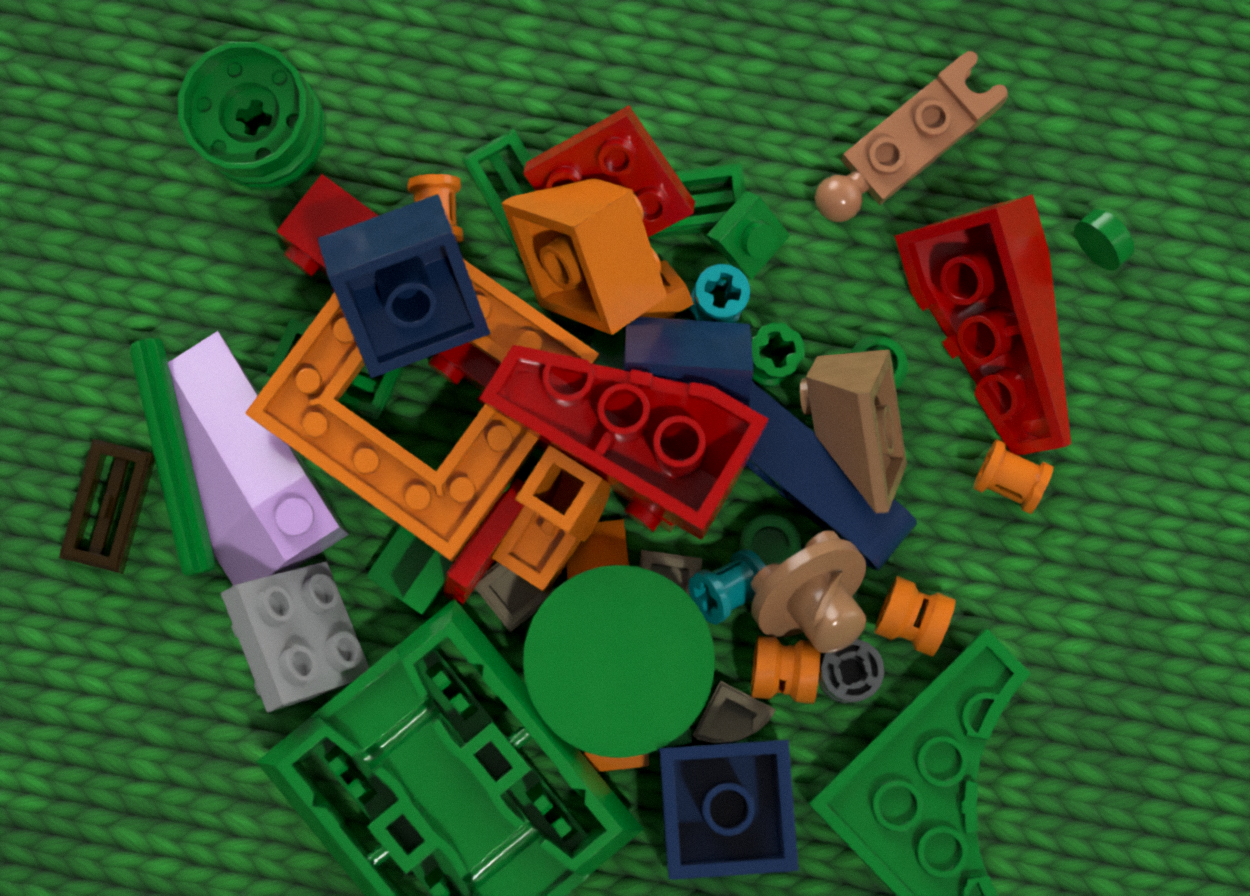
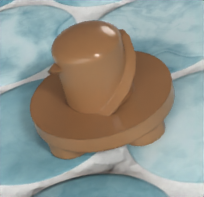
M829 530L817 534L807 543L805 549L794 554L782 564L775 563L764 567L754 576L751 582V588L756 593L751 607L754 621L764 634L771 637H789L804 632L814 648L821 653H834L848 647L861 635L866 625V616L852 597L865 576L866 561L863 555L853 543L840 539L834 531Z

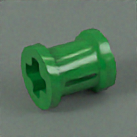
M770 323L762 326L757 331L756 336L751 338L754 370L752 382L761 387H774L782 384L797 369L798 364L805 356V345L798 332L790 329L784 323ZM768 343H770L772 352H782L784 355V359L776 368L771 358L762 359L760 352Z

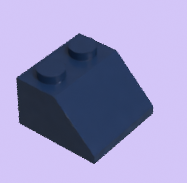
M439 194L318 238L328 277L371 378L490 334Z

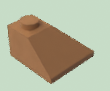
M890 350L817 356L806 378H802L800 382V401L803 413L805 415L812 414L815 436L874 512L887 513L890 510L907 466Z

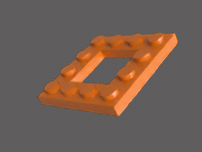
M464 260L490 331L489 335L470 341L471 345L498 364H501L513 344L586 359L592 364L597 363L600 359L599 353ZM334 292L245 414L453 562L538 445L540 439L485 404L441 466L435 471L347 409L338 400L365 363Z

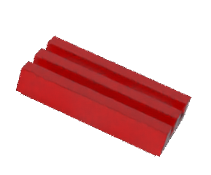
M517 478L508 490L502 494L446 573L443 596L451 601L455 599L461 607L494 562V559H492L493 554L524 507L523 504L515 500L525 484L523 481Z

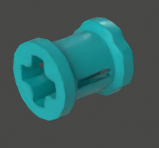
M716 264L708 267L700 274L691 293L694 305L688 307V311L696 321L736 323L750 298V286L747 277L739 269L728 264ZM714 289L724 292L723 298L724 302H726L724 308H718L713 305L714 296L712 292Z
M746 548L732 554L729 563L712 572L703 569L695 573L689 579L688 589L690 597L699 607L705 620L717 625L730 616L731 610L748 601L753 602L756 593L751 588V582L754 576L766 565L752 550Z

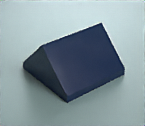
M638 317L625 326L622 370L631 372V369L652 373L654 377L687 384L694 382L713 386L749 407L754 371L750 324Z

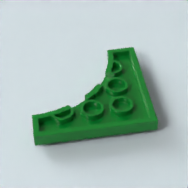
M987 628L983 629L807 803L895 896H998L990 876L987 875L977 837L979 830L977 815L978 783L976 782L987 740L990 739L1002 711L1014 693L1032 673Z

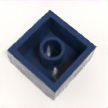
M789 740L658 749L666 866L669 880L799 871Z

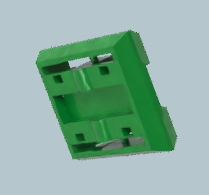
M455 599L256 761L365 896H409L403 892L381 865L390 856L405 874L412 871L432 896H448L451 893L446 886L448 881L461 896H566L644 830L579 749L564 741L546 725L531 701L527 686ZM451 640L465 659L479 672L483 681L493 693L500 697L522 724L509 737L437 651L448 641ZM449 675L453 677L467 694L466 698L460 692L453 699L449 700L442 692L452 683L448 677ZM532 738L555 764L561 776L571 788L575 789L583 799L584 804L600 822L590 833H586L520 752L519 749ZM314 752L371 820L367 828L381 843L374 850L370 851L346 822L344 815L301 764ZM348 758L366 779L364 783L356 778L348 784L341 775L349 768L345 762ZM549 796L567 816L565 819L561 816L552 825L544 816L545 813L554 807L549 800Z

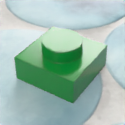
M745 191L706 236L733 267L739 269L748 279L752 280L791 235L760 196Z

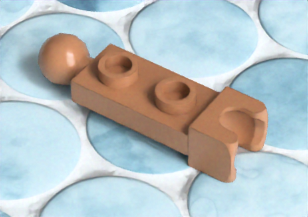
M972 51L965 52L940 72L937 79L933 80L843 154L841 161L851 173L848 176L833 175L820 183L815 193V204L820 214L829 221H847L859 212L863 201L862 194L866 191L881 205L969 132L971 133L999 110L1008 97L1006 87L1000 84L995 85L989 91L979 94L968 89L965 81L970 76L971 68L975 66L978 57Z

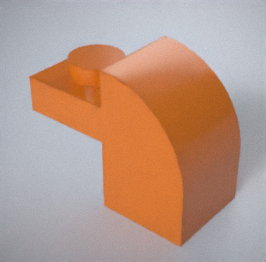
M549 445L515 498L524 507L493 554L492 559L538 589L548 593L581 540L586 542L598 523L609 498L610 484Z

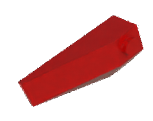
M1033 194L980 208L895 235L911 294L922 311L929 309L947 337L942 344L951 358L954 359L959 356L976 384L975 397L1008 450L1019 456L1070 445L1071 436L1050 252Z
M515 344L511 346L479 398L481 402L598 475L641 505L700 540L704 538L734 488L769 421L765 416L713 386L694 382L687 384L654 377L652 373L631 369V372L592 364L586 359Z

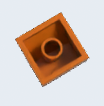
M592 178L512 196L501 203L539 307L613 335L667 298L660 276L661 262L656 252L651 248L642 221L644 211L640 201L633 194L632 189Z

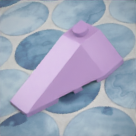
M218 331L168 362L213 553L233 586L295 570L349 535L296 451L245 414L259 393Z

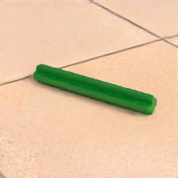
M160 338L142 339L131 344L130 356L181 571L185 576H196L213 570L216 561L164 344Z

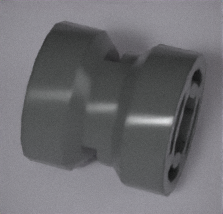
M856 639L843 650L821 654L818 685L821 691L831 700L840 703L863 701L874 695L881 686L884 677L883 660L878 651L868 642Z

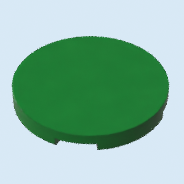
M610 565L590 569L575 575L561 584L546 598L535 614L526 636L523 670L527 690L535 709L556 735L572 746L591 754L603 757L627 758L651 753L666 746L692 725L703 709L711 691L715 670V652L712 636L705 617L696 603L681 587L663 575L648 569L628 565Z

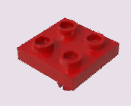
M630 105L527 161L523 174L535 191L592 178L632 189L633 194L642 205L644 211L642 221L648 237L694 214V199Z

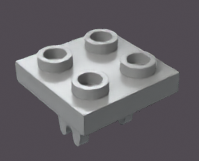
M327 561L236 584L221 593L233 624L231 628L234 636L239 639L255 680L254 687L257 694L261 696L267 713L345 688L369 669Z

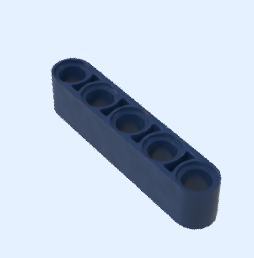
M752 382L749 408L765 416L769 421L745 466L823 531H834L840 539L853 543L863 555L866 565L875 571H879L917 525L914 516L895 499H893L889 512L875 513L815 436V433Z

